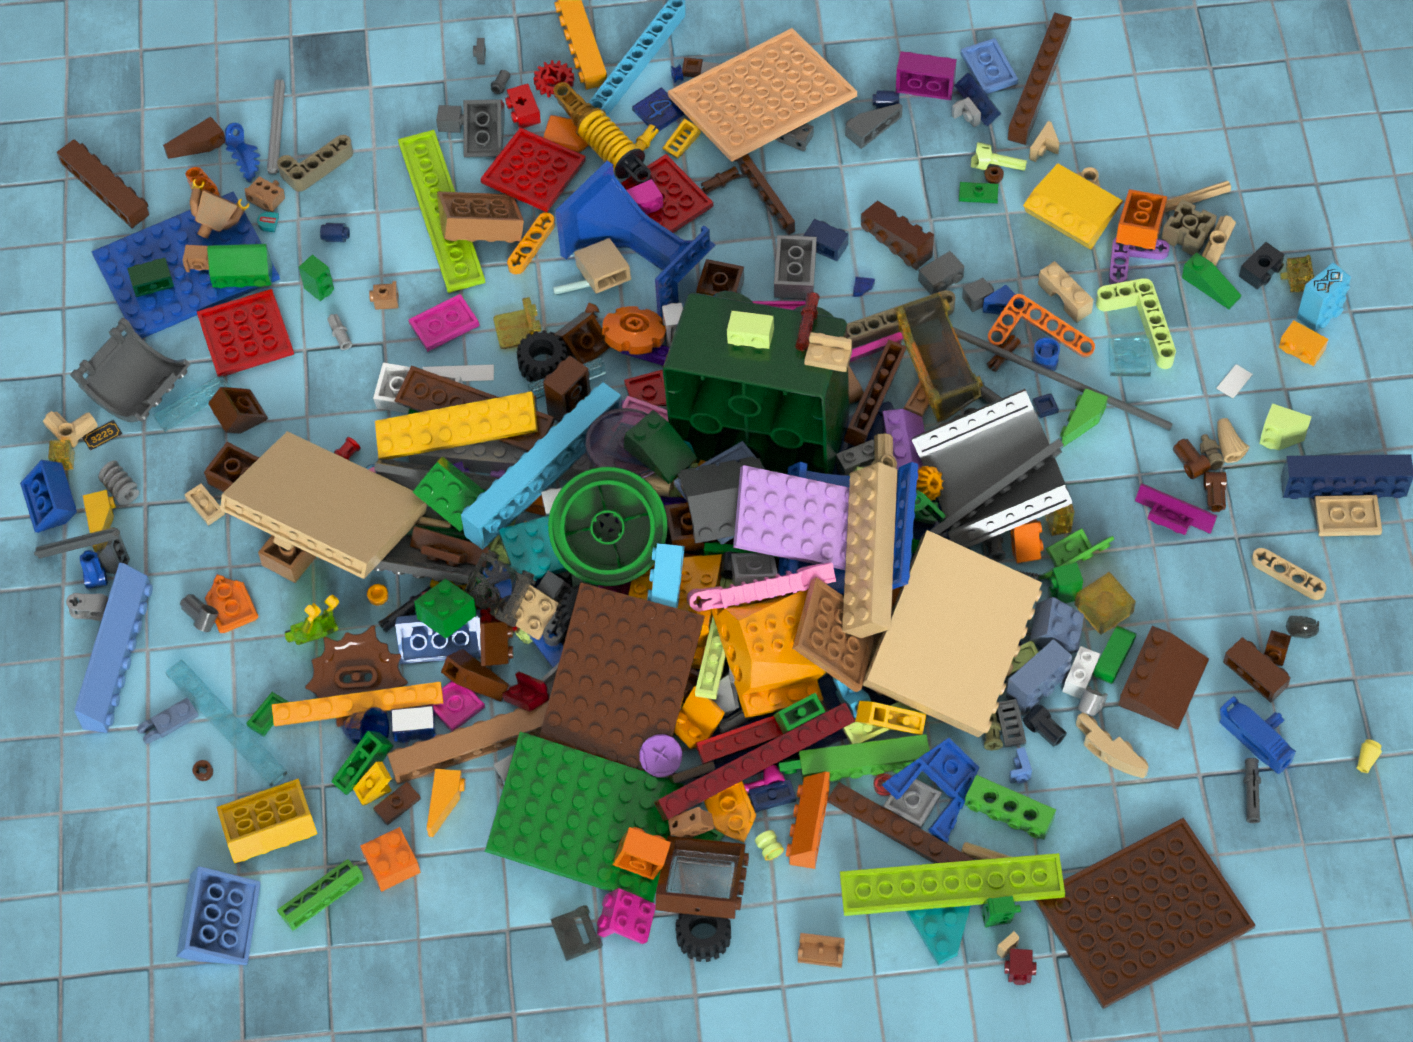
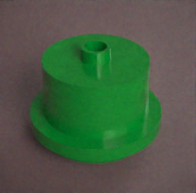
M619 467L593 468L572 478L556 496L548 521L550 543L560 563L577 578L602 586L624 584L637 579L654 565L655 560H652L653 547L657 548V543L665 544L666 511L656 490L638 474Z

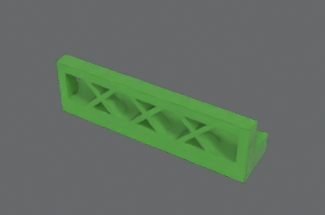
M347 859L277 909V912L293 932L364 880L362 872L357 865L354 866ZM349 867L350 870L340 876V872ZM326 882H332L324 889H322L323 884H325ZM308 895H314L306 902H304L305 897H307ZM290 908H296L295 910H293L292 912H290L288 915H286V914L284 913V912H286L287 910H289Z

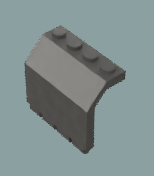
M752 456L739 459V462H736V460L721 462L719 466H716V464L700 466L699 470H696L695 467L680 470L678 481L689 506L695 543L735 535L740 468L745 465L764 469L759 458L755 459Z

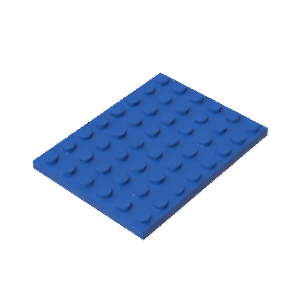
M234 191L221 196L235 204L239 201ZM190 209L91 251L123 317L130 322L134 331L142 339L196 316L197 311L229 302L261 288L257 286H245L242 288L213 287L209 270L190 269V272H186L183 264L186 245L262 244L245 211L239 222L228 230L218 232L212 229L208 239L197 234L201 223L195 221V217L191 214ZM165 257L174 287L136 297L127 268ZM272 263L273 283L277 280H280V277Z

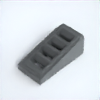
M1017 700L999 702L996 715L1001 725V734L1005 748L1026 744ZM1006 718H1015L1013 720L1004 721V719ZM1017 726V728L1006 730V727ZM1019 734V737L1008 738V735Z

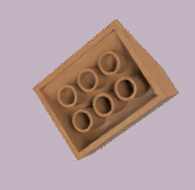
M437 192L441 231L444 239L450 241H457L459 239L471 242L477 240H486L487 242L505 241L508 243L521 241L524 220L515 198L506 194Z

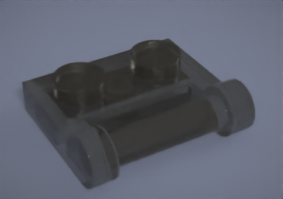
M587 905L580 906L574 911L550 919L566 961L595 951L603 946L589 917L590 911ZM580 918L590 941L586 944L583 943L575 920Z

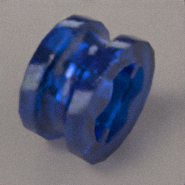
M680 64L677 67L670 66L673 82L676 83L677 80L683 81V72Z

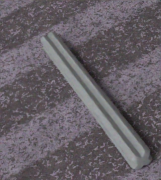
M282 79L274 81L267 163L269 174H276L278 172L277 161L280 153L285 83Z

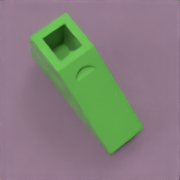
M1086 388L1083 395H1078L1075 402L1077 407L1075 411L1071 410L1067 419L1069 422L1068 426H1063L1060 433L1062 443L1064 444L1063 447L1100 422L1107 407V396Z

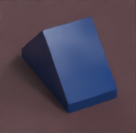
M1004 285L984 298L983 313L1000 315L1010 299L1016 294L1007 285ZM1017 299L1013 305L1015 308L1021 309L1024 303Z

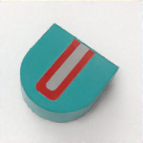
M274 212L261 213L257 218L258 227L262 231L275 233L279 214Z

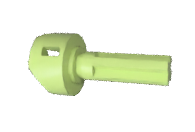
M977 142L976 154L971 158V167L986 170L990 163L992 165L1025 171L1027 160L992 153L991 145Z

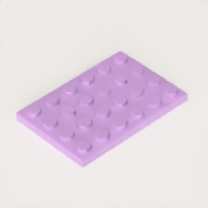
M743 465L740 468L733 547L812 564L832 562L833 568L845 570L849 488Z

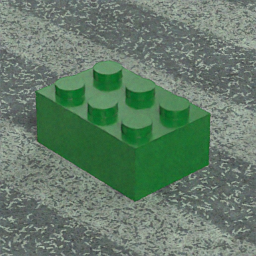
M443 456L413 491L417 497L459 531L463 529L461 519L463 510L467 506H471L481 493L486 492Z

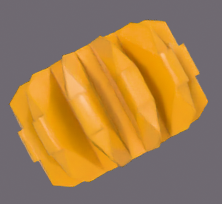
M919 467L916 489L925 494L931 501L935 500L936 497L941 496L940 491L944 489L942 482L945 480L941 479L942 473L934 467Z

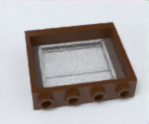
M668 836L667 841L671 843L664 866L660 871L656 890L655 911L735 919L736 910H741L742 897H739V895L743 896L744 882H741L746 881L747 868L744 866H748L749 853H745L746 844Z

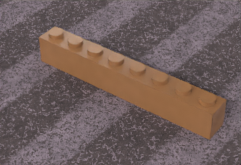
M549 700L531 712L517 708L511 713L498 714L493 719L477 721L472 726L460 727L451 733L439 734L430 740L418 741L413 743L412 746L394 749L387 755L397 785L433 773L435 769H445L514 746L520 731L539 737Z

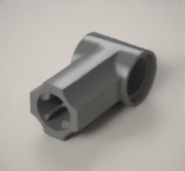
M188 594L185 598H182L180 602L181 609L194 620L193 625L195 628L203 632H210L219 614L217 609L205 605L194 594Z

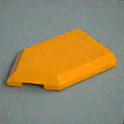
M741 781L704 800L707 811L712 813L714 828L722 834L744 843L754 823L756 813Z

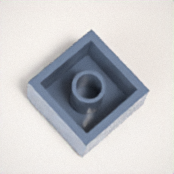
M1054 597L1036 604L1030 641L1044 648L1054 639L1070 654L1078 652L1084 614Z

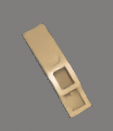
M1083 712L1077 716L1076 726L1086 735L1084 746L1111 767L1140 778L1147 776L1149 768L1147 761L1133 751V747L1129 742L1124 741L1120 736L1112 741L1110 734L1107 731H1103L1092 716H1088Z

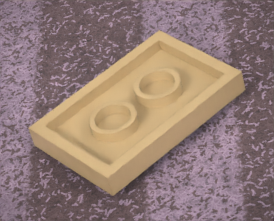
M1377 495L1315 496L1314 505L1318 536L1381 535L1382 526Z

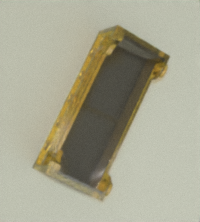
M940 292L895 307L899 332L902 333L904 344L907 347L937 423L948 419L981 397L980 388L983 387L980 376L972 373L947 313L950 310L947 299L942 298Z

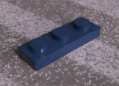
M967 73L954 85L964 99L969 97L978 108L984 125L989 126L1002 114L971 74Z

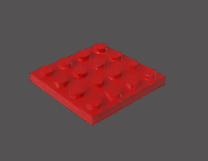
M519 128L481 177V183L548 212L586 162V156L523 128Z
M667 154L647 166L651 171L655 185L662 194L663 207L656 212L646 215L672 233L714 207L713 201ZM630 178L621 183L626 190L636 186Z
M272 289L197 311L218 378L294 355Z

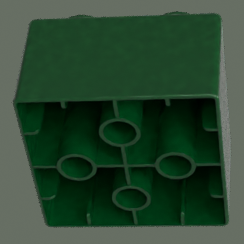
M722 291L713 296L694 292L689 293L663 366V379L668 422L684 441L690 442L697 457L695 463L699 464L700 460L709 461L743 441L754 456L760 459L762 466L766 470L788 475L789 466L803 462L807 464V471L833 474L836 454L839 453L849 419L848 368L846 372L805 365V357L810 343L809 336L811 332L848 339L846 320L834 317L830 312L814 305H803L791 310L753 303L748 297L733 291ZM739 311L773 316L774 331L770 348L729 344L727 328L731 312Z

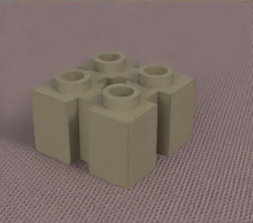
M1182 199L1175 209L1174 217L1170 216L1164 225L1161 240L1174 247L1180 244L1183 246V251L1194 255L1196 252L1199 253L1203 247L1204 240H1207L1213 232L1217 216L1204 209L1201 212L1196 211L1195 205Z

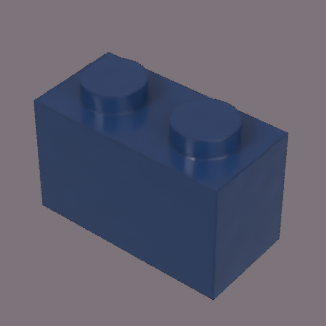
M817 219L812 221L803 235L806 237H817L816 253L837 262L847 248L849 234L844 230L837 229Z

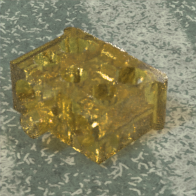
M1311 256L1287 258V272L1280 273L1281 280L1288 279L1290 293L1304 291L1305 285L1314 278Z

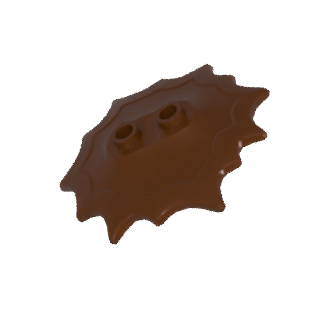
M372 625L361 634L355 635L346 632L343 638L338 641L324 637V652L321 656L311 660L313 677L305 688L316 694L318 698L402 687L407 685L408 681L399 670L401 654L390 653L388 644L378 640L376 637V626ZM367 674L372 675V679L370 681H365V676ZM345 676H351L349 683L344 682ZM387 711L336 718V724L338 727H341L352 719L365 721L371 715H378L386 719Z

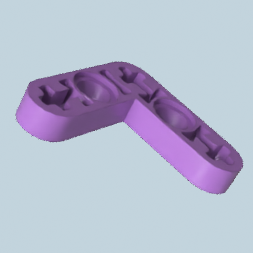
M1115 238L1111 252L1110 285L1127 281L1129 257L1163 260L1168 257L1169 244L1164 240H1157L1155 250L1152 249V251H1149V249L1139 251L1136 249V246L1123 244V251L1119 252V244L1122 243H1117ZM1116 259H1123L1125 263L1118 265L1114 261ZM1117 271L1120 272V280L1116 279Z

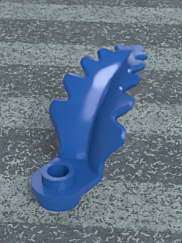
M233 122L225 129L226 150L233 152L231 157L238 159L236 165L241 166L239 170L244 172L243 177L246 178L247 182H251L252 178L256 176L254 172L259 170L255 165L260 164V161L254 158L260 157V154L254 152V150L258 149L256 146L244 142L243 127L239 123ZM237 129V135L234 136L233 131Z

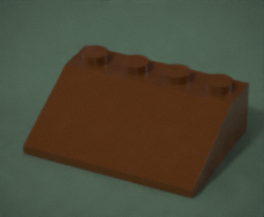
M1152 626L1123 688L1118 706L1178 730L1209 658L1174 634Z

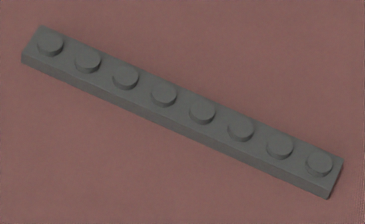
M1058 438L931 529L930 532L944 538L943 533L947 530L951 531L961 525L960 521L964 518L969 520L978 513L977 509L982 505L984 507L989 506L995 501L993 497L999 493L1004 495L1012 489L1010 485L1014 482L1021 483L1029 477L1028 472L1033 469L1037 471L1045 465L1044 461L1049 457L1054 459L1060 455L1064 444Z

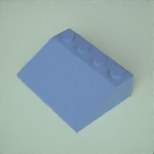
M198 866L190 874L176 957L197 962L247 965L261 882Z

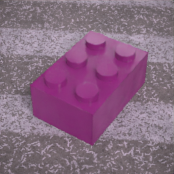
M900 51L896 72V93L952 100L957 59Z

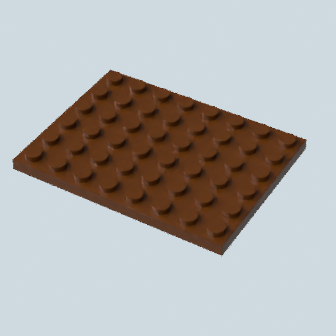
M580 583L539 738L646 772L640 762L641 747L649 737L656 734H666L671 737L674 735L705 616Z
M1184 817L1064 879L1065 898L1034 900L1102 1009L1255 929L1256 926Z

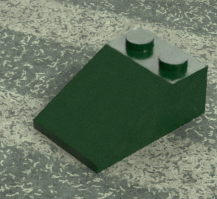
M654 410L625 433L624 449L668 484L678 477L680 470L688 469L697 461L696 455L671 424Z

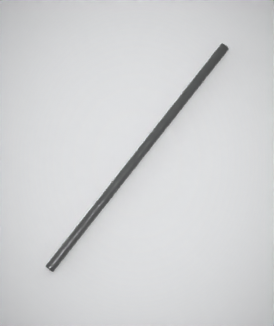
M955 327L950 329L952 335L1080 392L1084 393L1086 388L1108 397V404L1170 431L1173 425L1169 421Z

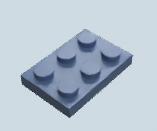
M995 38L961 49L960 54L969 71L986 94L1018 84V78Z

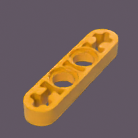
M542 213L534 221L507 260L509 272L521 274L529 265L555 227L554 216L551 213ZM535 233L541 235L539 239L531 238V236ZM525 247L531 248L529 253H522L521 250Z

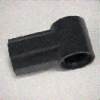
M1038 704L1023 718L1025 726L1030 731L1038 732L1053 747L1059 745L1067 734L1065 730L1051 719L1049 711L1042 705Z

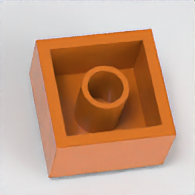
M400 827L360 845L363 857L381 892L421 873L418 862Z
M629 827L619 842L612 865L654 880L664 866L671 842L666 841L662 836L647 834L640 828Z

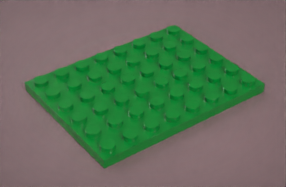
M520 731L484 852L609 892L620 888L653 903L660 871L652 880L612 864L619 842L629 827L640 828L652 836H662L667 841V837L670 836L668 820H662L654 801L683 787L684 784L671 783L669 779L655 777L648 772Z

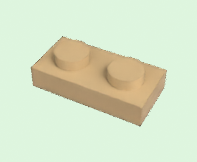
M202 484L184 494L186 500L208 526L225 515V512L220 510V505Z

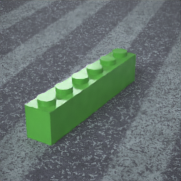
M927 734L799 751L802 782L804 777L822 772H830V781H839L847 777L856 779L870 774L878 776L884 774V772L892 771L898 773L930 750Z

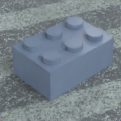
M1053 639L1009 678L1006 698L1008 700L1016 699L1019 710L1025 714L1029 710L1032 711L1044 696L1048 697L1053 693L1055 686L1066 681L1071 668L1072 655Z

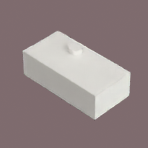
M389 363L382 364L373 397L378 409L408 413L409 408L396 404L394 400L410 367ZM426 370L463 384L460 375Z

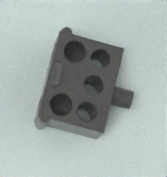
M805 123L782 135L784 139L780 136L775 140L801 151H806V146L813 137L814 126Z

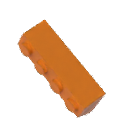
M822 772L804 777L803 785H798L797 797L800 798V802L795 804L793 817H797L796 823L791 824L790 837H793L792 844L787 845L786 857H789V865L816 868L829 796L830 772Z

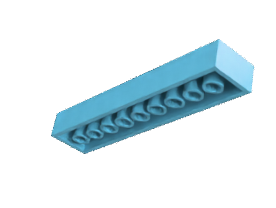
M604 382L598 387H594L589 396L579 401L574 410L565 414L559 424L551 427L544 438L539 439L528 453L525 452L514 466H510L500 479H496L485 493H481L471 506H467L463 510L461 519L465 537L482 550L499 535V529L508 527L541 495V492L546 491L623 418L621 395Z

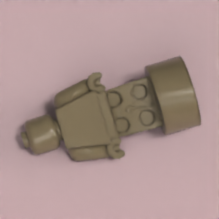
M1203 434L1201 436L1202 443L1200 444L1201 454H1206L1211 470H1217L1225 463L1222 455L1217 451V449L1220 450V446L1215 440L1209 439L1207 434Z

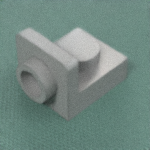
M969 97L957 101L952 106V116L954 119L963 115L964 119L970 122L973 127L980 124L981 112Z

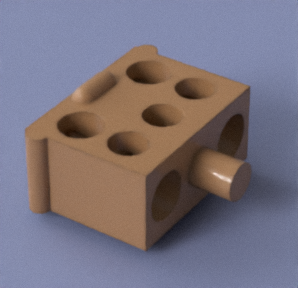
M259 176L248 188H245L246 200L267 212H274L285 199L284 189L278 187V181L274 180L271 183Z
M700 807L681 812L679 815L668 819L671 836L693 838L714 829L712 813L702 810Z

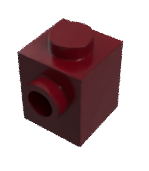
M1010 949L1009 961L1005 960L1004 974H1008V982H1013L1016 985L1031 983L1032 975L1036 976L1037 962H1033V950Z

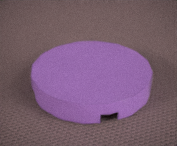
M656 734L649 737L643 743L640 750L641 765L646 772L655 777H667L673 774L682 762L680 744L673 737L666 734Z

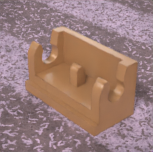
M800 933L798 963L842 968L845 938Z

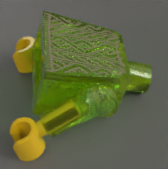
M333 594L330 595L324 602L329 607L324 609L322 614H320L321 610L315 603L308 605L304 611L309 617L291 625L290 630L285 631L286 641L288 643L295 641L296 645H301L338 631L339 629L332 611L339 604V599Z

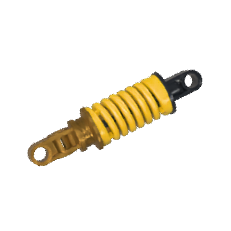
M565 82L558 83L554 87V94L559 105L571 117L572 123L577 126L576 134L586 141L604 162L609 161L613 164L614 173L619 179L629 177L636 186L651 179L654 182L650 169L643 163L645 153L629 140L628 136L606 116V112L603 109L594 108L591 103H586Z

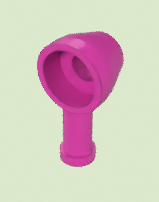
M772 765L764 769L763 779L749 784L745 783L744 787L747 794H749L750 789L785 781V778L776 765Z

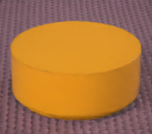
M382 584L372 585L367 591L369 602L376 606L384 604L388 600L387 588Z

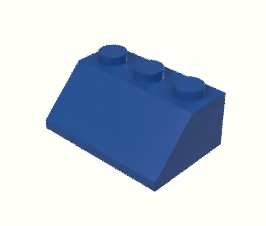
M41 459L20 483L34 531L37 533L66 524L77 513L62 463Z

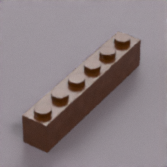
M73 139L56 152L60 163L130 228L135 227L149 216L147 209L149 205L142 197L139 198L133 188L127 187L118 175L115 176L107 165L101 164L99 158L95 154H90L83 143L79 144Z
M888 339L848 426L844 442L854 446L866 442L903 360L906 346Z

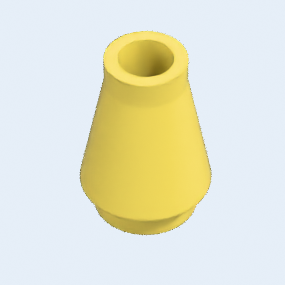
M1366 739L1361 744L1358 765L1356 767L1359 771L1369 773L1370 768L1382 753L1381 744L1370 739Z

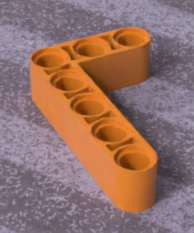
M1016 294L1010 299L988 333L989 343L998 347L1002 346L1019 320L1023 318L1081 357H1090L1095 350V344L1092 339L1022 294ZM1021 299L1025 305L1023 308L1017 309L1013 305L1014 301ZM1033 310H1038L1041 313V317L1038 320L1030 317V313ZM1005 316H1011L1014 321L1011 325H1004L1002 319ZM1055 321L1058 324V328L1051 331L1047 328V323ZM999 332L1003 338L999 342H994L991 339V335ZM1066 332H1072L1075 339L1068 342L1064 339L1063 335ZM1082 343H1089L1091 351L1088 353L1082 352L1080 345Z

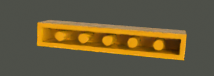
M557 0L554 2L556 13L560 12L559 21L561 27H565V30H563L565 40H569L570 54L575 56L573 62L575 69L579 68L580 71L578 72L579 81L584 83L586 90L600 87L607 79V72L582 0Z

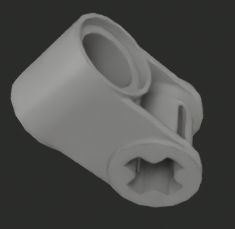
M73 593L67 597L66 604L71 617L74 619L101 621L108 597L99 593Z
M1087 686L1078 705V710L1095 716L1102 710L1108 694H1101L1091 689V686Z

